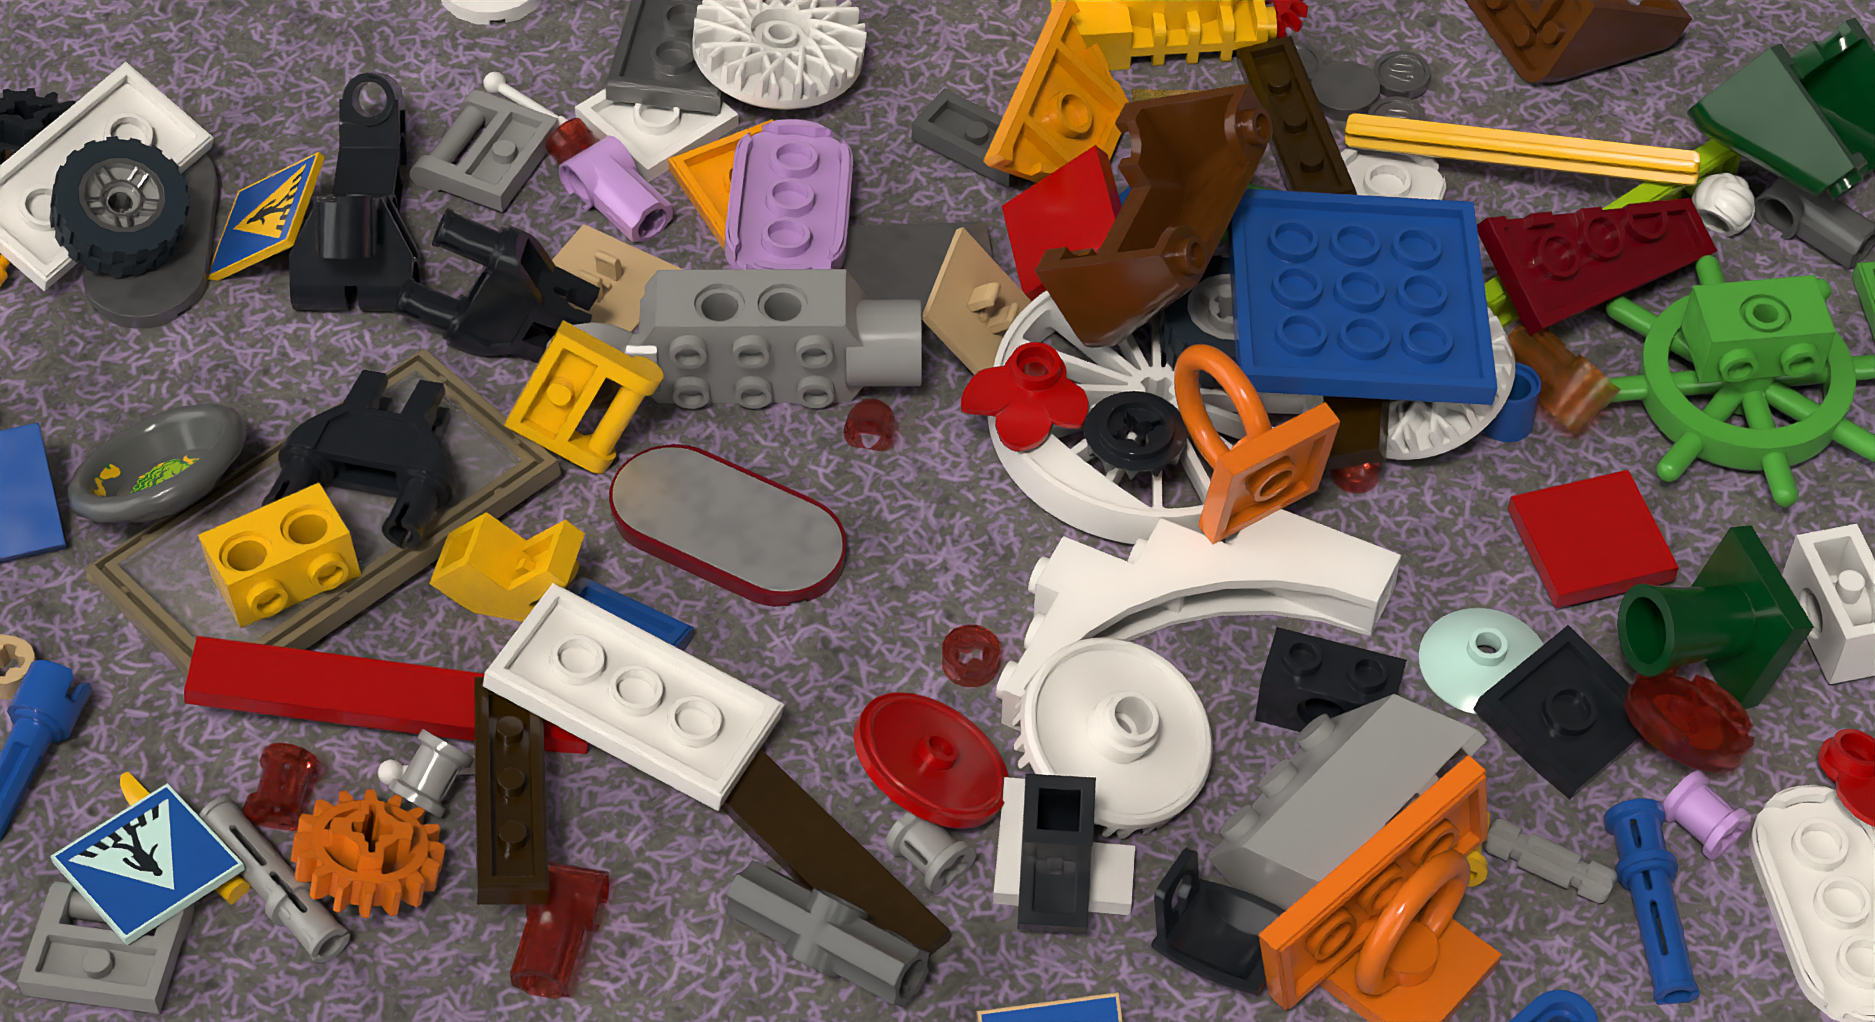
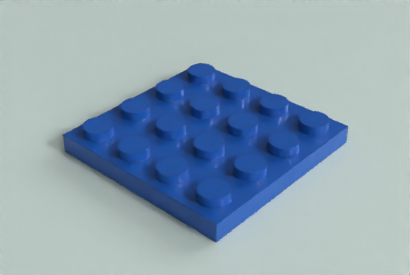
M1264 189L1245 190L1227 226L1236 363L1250 379L1257 392L1493 405L1498 387L1474 202Z

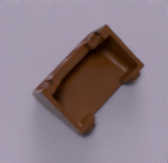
M1466 0L1517 73L1527 82L1541 84L1557 83L1670 48L1692 20L1678 0H1642L1639 5H1631L1627 0Z
M1249 83L1125 103L1115 124L1120 132L1129 131L1131 156L1122 158L1118 168L1129 184L1131 191L1097 254L1093 248L1074 250L1072 252L1067 247L1046 249L1035 269V273L1084 346L1099 348L1121 343L1192 290L1201 280L1265 153L1267 144L1272 138L1273 125L1268 111L1262 107Z

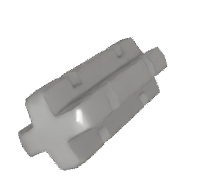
M1496 819L1490 827L1488 838L1484 842L1486 852L1505 861L1513 858L1518 861V867L1566 889L1570 885L1578 888L1577 894L1596 903H1604L1610 897L1617 881L1615 870L1594 860L1588 864L1583 861V855L1535 833L1527 836L1523 834L1524 828L1504 819Z

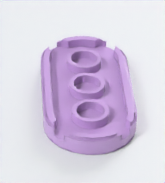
M782 119L762 125V132L750 137L749 132L740 139L734 155L725 228V256L733 270L841 269L846 256L853 154L850 146L843 139L842 144H840L839 141L832 138V130L812 121Z

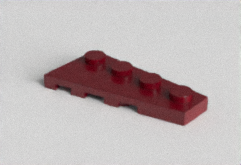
M1691 198L1631 203L1617 209L1602 210L1601 206L1581 208L1575 213L1553 215L1552 211L1530 213L1524 218L1506 219V216L1488 217L1477 224L1478 235L1529 336L1692 265L1702 256L1712 255L1717 252Z

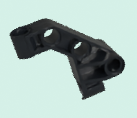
M379 72L358 74L348 82L344 88L342 99H339V153L333 192L318 196L317 200L313 201V209L289 254V286L293 310L350 311L353 290H357L358 305L361 311L393 312L394 305L407 277L413 278L414 281L420 283V252L399 215L404 184L400 176V165H406L407 162L406 99L403 98L402 89L397 81L388 74ZM369 82L377 83L386 93V106L377 116L366 113L359 102L360 91Z

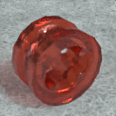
M963 625L954 628L946 635L942 643V669L946 677L953 683L963 687H980L988 684L996 677L1000 669L1001 652L998 638L988 628L979 625ZM975 648L982 650V660L973 658L967 664L960 662V652L970 654Z

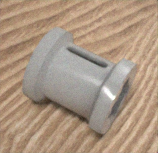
M422 729L417 737L421 745L401 779H392L387 788L441 818L446 810L442 801L462 767L470 768L475 759Z
M908 811L895 822L885 840L887 849L895 857L904 856L925 876L924 885L933 894H940L966 874L976 857V850L966 840L957 842L940 825L921 819Z

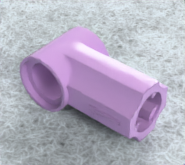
M607 136L559 165L560 180L569 195L575 192L587 203L583 206L585 210L595 206L633 243L638 241L645 243L663 232L667 224L673 219L672 204L637 172L635 162L628 149L614 136Z

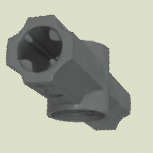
M752 860L742 872L736 874L726 894L728 898L726 914L734 917L736 921L757 930L758 933L785 945L783 951L790 957L831 977L840 979L842 976L893 1005L904 1007L913 995L919 993L929 972L927 961L930 953L920 948L919 945L911 943L899 934L869 921L870 914L856 905L822 889L814 887L811 890L762 863Z

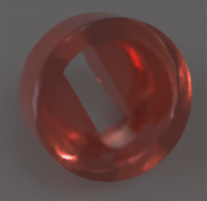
M573 118L561 124L550 135L545 149L557 163L562 164L597 143V140L582 119Z
M876 398L863 399L855 404L848 413L843 429L845 440L851 447L882 452L887 450L891 445L896 429L894 412L886 403ZM861 433L881 437L874 446L866 448L863 445Z
M1381 462L1333 469V471L1330 470V476L1333 483L1345 492L1354 494L1365 493L1372 490L1378 484L1379 474H1381Z

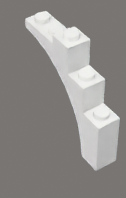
M1283 509L1227 537L1225 543L1219 541L1213 545L1206 535L1160 518L1148 540L1139 538L1136 541L1128 562L1063 536L1051 558L1042 556L1038 560L1029 581L1028 591L1035 594L1034 618L1024 641L1026 651L1019 663L1014 661L1007 663L997 684L996 697L1002 699L1001 723L1021 731V726L1012 727V721L1019 713L1015 706L1026 692L1023 687L1051 655L1061 648L1080 640L1105 637L1130 641L1174 624L1217 616L1277 615L1320 621L1371 637L1395 589L1401 555Z

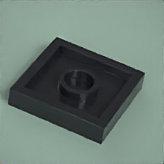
M1569 625L1481 695L1473 708L1539 775L1569 800L1646 736L1635 723L1629 707L1630 698L1637 690Z

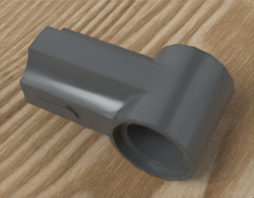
M1779 177L1754 201V217L1757 223L1763 225L1766 222L1783 233L1780 237L1784 240L1797 235L1848 269L1851 267L1855 268L1856 263L1863 261L1875 246V223L1838 199L1832 200L1828 193L1814 197Z

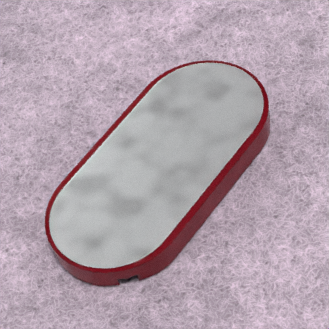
M680 444L649 448L627 460L619 468L611 482L609 490L611 516L620 535L629 544L752 602L771 607L790 606V602L806 599L808 602L828 592L839 580L845 568V532L837 516L828 507L815 499L703 449Z

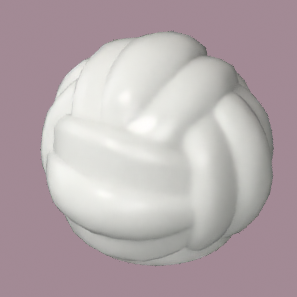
M1729 173L1710 175L1696 187L1692 195V201L1705 227L1725 236H1733L1743 231L1754 217V196L1749 189L1747 181L1742 177Z

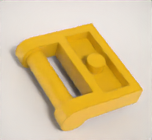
M563 320L512 407L504 426L590 472L602 474L608 470L615 459L616 450L614 447L645 396L654 394L664 378V373L652 360L642 356L631 357ZM606 377L622 385L593 434L583 435L575 431Z

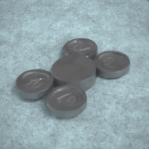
M1294 42L1326 117L1347 122L1349 115L1360 113L1426 121L1423 108L1417 102L1411 100L1423 94L1430 84L1431 69L1427 61L1421 56L1408 51L1390 52L1381 56L1376 61L1373 71L1362 64L1350 61L1333 62L1323 66V57L1316 48L1306 43ZM1380 93L1387 96L1386 98L1379 100Z

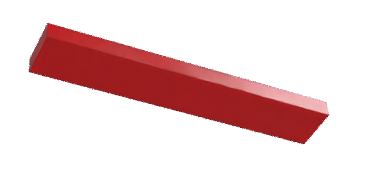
M197 636L184 688L185 704L414 734H419L424 729L437 737L474 741V677H484L485 673ZM543 718L544 751L587 754L589 742Z

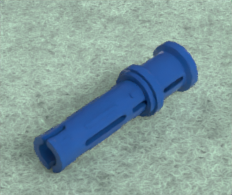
M1638 798L1618 803L1604 814L1605 829L1610 835L1615 837L1620 859L1615 866L1617 881L1626 890L1631 891L1640 929V937L1654 987L1653 995L1656 1004L1690 1003L1700 995L1694 979L1684 929L1672 887V882L1678 872V863L1676 856L1672 852L1667 851L1661 827L1666 820L1664 806L1659 801L1653 799ZM1658 917H1660V921H1661V925H1662V929H1663V933H1664V937H1665V941H1666V946H1667V950H1668V954H1667V955H1665V950H1664V946H1663V942H1662V938H1661V933H1660V929H1659V925H1658V920H1657Z

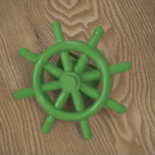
M1705 255L1697 261L1695 266L1701 285H1693L1690 295L1671 304L1659 316L1623 296L1615 297L1607 302L1606 312L1610 318L1645 336L1646 340L1639 362L1638 375L1596 379L1589 385L1588 394L1596 403L1643 401L1645 409L1657 427L1674 442V445L1657 465V474L1662 480L1666 482L1677 480L1693 460L1698 457L1727 468L1764 471L1775 503L1781 507H1790L1797 502L1799 497L1790 466L1814 457L1832 441L1875 463V434L1846 419L1854 397L1856 381L1875 379V354L1851 356L1845 342L1834 328L1825 303L1831 295V286L1826 280L1816 279L1815 275L1726 282L1719 261L1711 255ZM1671 351L1694 363L1696 370L1670 372L1668 355ZM1822 384L1824 401L1820 405L1789 387ZM1711 393L1714 395L1702 411L1685 397L1688 395ZM1769 405L1799 422L1776 428ZM1732 413L1745 415L1749 428L1725 422Z

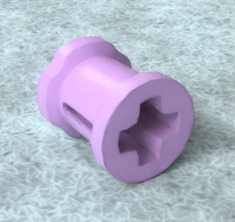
M1697 770L1685 777L1662 804L1666 814L1665 821L1668 823L1677 821L1704 845L1703 854L1708 859L1715 860L1740 840L1751 824L1752 815L1745 808L1735 810L1708 786L1709 777L1701 770Z

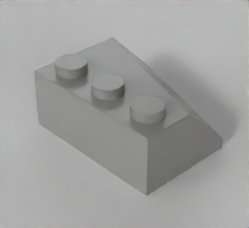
M1396 694L1331 719L1327 714L1320 715L1310 722L1297 736L1296 742L1301 747L1290 760L1285 759L1276 764L1260 780L1258 787L1263 793L1253 805L1242 807L1223 824L1219 833L1224 839L1207 859L1234 888L1258 896L1286 911L1387 825L1390 819H1394L1436 783L1439 778L1435 774L1447 761L1463 755L1465 757L1467 755L1472 757L1487 739L1479 730Z

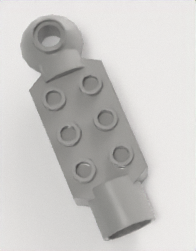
M846 269L657 270L645 285V293L640 300L639 334H633L612 324L591 322L573 325L631 357L642 356L655 362L662 369L664 378L654 394L650 396L657 403H676L678 406L687 409L700 408L707 403H738L743 407L751 409L762 408L769 403H801L809 408H823L831 403H850L863 387L921 386V299H870ZM551 338L550 341L547 343L546 349H547L548 345L550 344L552 338ZM606 377L588 409L601 410L609 408L622 385Z

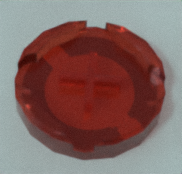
M1676 668L1653 677H1646L1638 673L1626 691L1624 707L1631 723L1646 741L1666 756L1698 770L1712 773L1729 772L1743 763L1754 746L1755 737L1748 734L1753 725L1746 710L1730 693L1704 676L1701 677L1696 674L1692 681L1676 676L1681 668Z

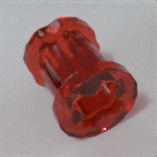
M272 743L262 751L259 762L263 772L256 792L249 794L244 802L243 813L246 818L253 821L257 826L297 831L299 818L302 814H305L301 805L308 784L317 780L321 764L314 754L302 747L287 743ZM289 764L290 769L284 768V765ZM275 807L280 808V811H279V812H275V811H274V808H275Z

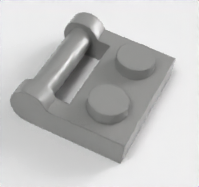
M473 90L460 104L459 110L461 114L429 156L424 155L417 160L410 169L409 175L414 184L435 192L443 190L503 212L559 137V122L556 117L482 91ZM480 126H486V129L458 166L452 164Z
M54 881L49 889L17 980L22 995L160 1014L183 940L187 938L194 916V903L155 927L156 932L154 936L143 935L129 945H126L112 930L71 925L73 918L106 922L71 883Z

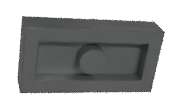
M944 88L912 122V140L1008 188L1018 178V176L991 168L983 162L1001 123L1002 116Z

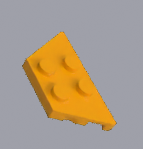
M1061 0L1053 5L983 160L989 167L1037 183L1094 145H1097L1107 153L1110 161L1122 133L1117 128L1115 122L1125 103H1129L1120 84L1112 77L1108 62L1098 43L1087 48L1071 18V16L1080 12L1074 0Z

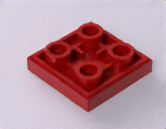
M1094 145L1002 205L1021 289L1031 301L1047 291L1035 273V269L1046 249L1067 247L1072 252L1074 250L1093 248L1097 254L1122 208L1108 154L1097 145Z
M1629 470L1510 497L1507 510L1555 609L1625 593L1636 584L1659 585L1675 581L1679 566Z

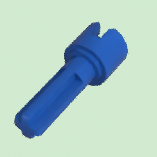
M48 660L31 662L7 710L14 727L0 752V841L50 744L69 738L93 690L90 683L83 682L75 686L72 692L68 691L74 679L72 669Z

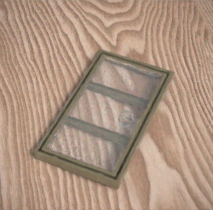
M423 348L386 372L388 385L381 397L392 398L395 407L393 412L401 413L420 379L444 383L446 393L438 407L449 408L451 420L440 442V446L452 471L457 490L449 504L435 509L423 534L422 542L418 547L407 548L406 543L411 535L410 531L402 547L391 543L382 533V524L389 516L397 498L326 485L322 487L350 532L361 576L349 580L332 590L324 591L281 610L273 616L263 618L240 628L211 577L198 535L262 507L264 498L269 494L282 470L278 454L287 439L286 437L219 480L211 491L188 508L162 517L85 567L84 573L87 581L97 586L123 615L185 676L188 675L197 636L305 650L439 559L449 532L486 512L497 519L561 475L559 463L542 446L505 427L504 424L507 419L505 415Z

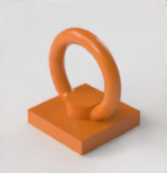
M1195 344L1186 348L1180 354L1175 364L1174 390L1182 420L1191 439L1204 459L1214 469L1198 524L1213 545L1317 491L1340 420L1327 403L1324 402L1272 429L1267 411L1258 392L1244 371L1233 359L1211 345ZM1201 370L1209 373L1223 387L1242 420L1246 436L1240 439L1231 449L1227 447L1217 433L1206 411L1199 384Z
M1446 850L1434 855L1421 865L1385 907L1363 946L1319 985L1369 1022H1448L1499 966L1502 957L1499 951L1452 918L1469 883L1470 864L1468 859L1456 850Z

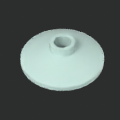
M1486 608L1462 609L1443 616L1427 630L1420 644L1419 665L1425 681L1436 695L1457 709L1477 714L1473 708L1479 697L1544 644L1527 624L1512 615ZM1477 646H1488L1497 652L1491 654L1484 653Z

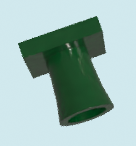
M1752 525L1729 528L1691 587H1670L1651 584H1636L1632 586L1622 598L1617 619L1621 649L1626 660L1636 672L1646 677H1653L1685 665L1704 661L1733 712H1739L1760 704L1814 628Z

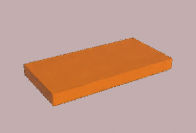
M1470 755L1461 760L1258 934L1268 995L1284 1011L1296 1005L1363 946L1385 907L1421 865L1434 855L1446 850H1456L1467 857L1488 838L1486 770Z

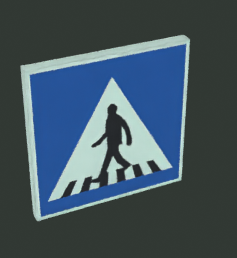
M168 783L50 856L52 863L126 945H129L245 870L244 864Z

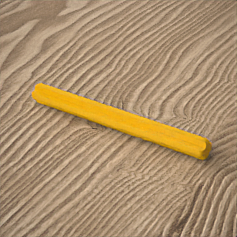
M1360 113L1349 115L1345 127L1346 146L1365 150L1683 186L1695 185L1700 171V153L1693 150Z

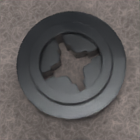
M1125 391L1102 399L1092 408L1086 419L1084 436L1086 437L1089 456L1101 459L1105 472L1115 468L1125 470L1130 480H1132L1138 472L1149 471L1158 477L1165 465L1177 464L1181 451L1186 445L1187 428L1179 410L1166 399L1148 392ZM1125 424L1137 436L1146 435L1145 446L1137 445L1133 439L1124 440Z

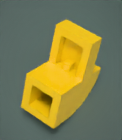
M486 512L448 533L429 584L473 613L524 622L552 583L565 589L573 581L579 569V561L576 558L585 533L565 519L525 540Z

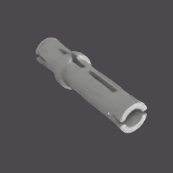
M220 797L206 805L200 812L199 817L244 864L245 870L239 874L244 877L264 900L265 914L276 926H286L308 951L315 963L328 962L340 954L348 944L350 934L318 899L313 900L309 897L311 882L296 881L295 872L238 809L231 797Z

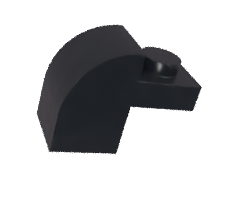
M1026 774L1017 929L1087 933L1096 777Z

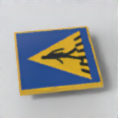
M317 152L238 191L209 267L208 280L219 281L294 246L325 156Z

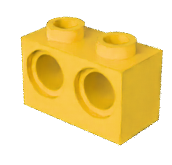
M320 483L198 535L211 577L240 628L263 618L273 616L281 610L324 591L332 590L349 580L361 576L350 532Z

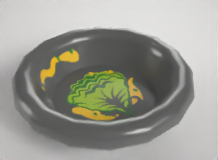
M214 403L181 406L153 415L120 431L95 449L74 472L67 490L68 500L78 516L99 523L151 521L178 513L211 491L223 477L226 469L242 452L248 431L247 425L235 409Z

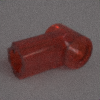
M548 860V904L526 905L527 922L510 971L512 986L523 990L529 995L556 1000L560 997H570L589 933L598 932L600 925L594 924L599 904H607L610 875L608 871Z

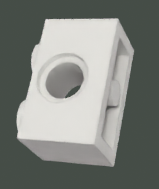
M1852 524L1796 535L1782 576L1814 626L1807 639L1829 685L1875 676V559L1858 525Z

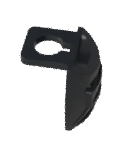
M1185 847L1155 891L1154 904L1157 936L1152 941L1151 947L1169 960L1205 979L1241 990L1245 993L1258 995L1266 983L1258 934L1284 913L1285 910L1240 889L1199 879L1198 853L1193 849ZM1182 879V883L1177 894L1178 903L1174 908H1172L1171 905L1174 892L1180 880Z

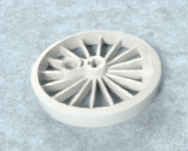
M1048 291L1034 299L1016 317L1005 333L996 354L994 367L1004 366L1007 359L1019 346L1029 342H1042L1049 335L1057 331L1098 364L1096 365L1057 351L1065 363L1067 370L1066 378L1081 383L1077 385L1083 388L1087 395L1089 403L1088 414L1102 399L1125 391H1142L1155 394L1166 399L1179 410L1174 390L1175 368L1172 369L1168 362L1165 367H1161V348L1159 345L1161 313L1151 319V367H1149L1132 334L1118 344L1126 360L1110 347L1089 348L1084 346L1071 329ZM1200 384V391L1206 411L1216 431L1237 439H1242L1246 436L1240 416L1233 413L1238 411L1228 394L1224 392V389L1213 388L1211 390L1201 387ZM1258 392L1267 413L1302 414L1323 403V396ZM988 416V425L994 448L1010 477L1029 498L1061 521L1087 533L1129 544H1135L1139 538L1148 540L1160 518L1205 535L1198 524L1210 485V479L1188 438L1186 439V445L1181 451L1179 460L1203 505L1167 509L1162 506V470L1158 477L1152 474V507H1149L1118 486L1125 470L1115 468L1108 471L1105 477L1087 463L1093 456L1088 454L1086 438L1071 449L1058 439L1059 437L1085 430V423L1082 428L1070 429L1053 424L1048 437L1039 446L1031 450L1015 452L1007 448L1000 441L995 428L996 417ZM1125 424V433H1126V432L1129 431V429H1128L1127 425ZM1130 430L1126 439H1133L1137 445H1140L1142 440L1146 441V435L1137 436L1133 430ZM1220 436L1227 447L1231 449L1233 445Z

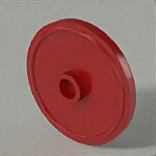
M894 692L874 698L859 715L853 732L854 746L859 761L876 786L903 809L937 825L950 828H973L991 821L1005 802L1002 799L1004 777H1008L1005 763L985 733L960 712L942 702L923 695Z

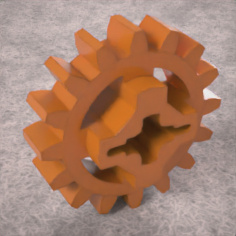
M367 789L363 800H354L346 790L339 791L337 805L333 806L329 802L319 799L315 801L313 815L302 814L300 816L297 833H294L291 862L297 863L295 879L297 882H311L309 897L313 900L327 895L334 897L333 911L340 913L349 904H353L359 907V913L362 918H369L375 906H382L391 917L398 915L401 900L417 908L422 904L424 891L434 892L437 888L445 852V844L438 842L440 834L439 825H423L425 809L421 807L413 808L409 811L401 809L402 796L397 794L385 803L384 801L377 800L374 789Z

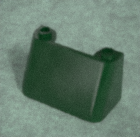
M1852 18L1839 25L1836 31L1820 43L1813 41L1792 57L1782 43L1772 46L1687 111V115L1701 134L1814 197L1828 193L1832 200H1835L1864 180L1862 176L1875 171V45L1857 19Z

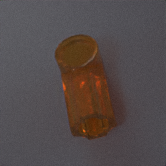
M1517 326L1507 336L1514 351L1515 362L1531 367L1539 375L1541 389L1538 402L1577 436L1589 426L1621 390L1580 353L1576 356L1566 347V344L1548 328L1529 336L1524 326Z

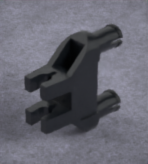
M447 208L435 232L432 246L441 247L481 264L483 269L466 296L461 294L458 299L407 277L393 309V313L396 315L405 316L443 332L442 339L446 340V345L470 355L494 356L515 354L539 363L546 350L547 343L551 339L548 335L554 336L563 320L572 325L591 322L592 314L575 309L569 303L589 311L598 298L600 288L557 267L533 235L511 225H508L507 228L501 226L497 231Z
M363 369L342 404L308 419L287 437L278 454L282 470L269 494L264 498L262 507L317 483H320L322 487L328 485L394 497L397 500L389 516L382 524V533L391 543L402 547L410 531L411 535L406 543L407 548L418 547L422 542L423 534L435 509L449 504L457 490L452 471L440 446V442L451 420L450 409L438 407L446 393L444 383L420 379L402 412L396 413L393 412L395 408L393 399L381 397L388 385L386 373Z

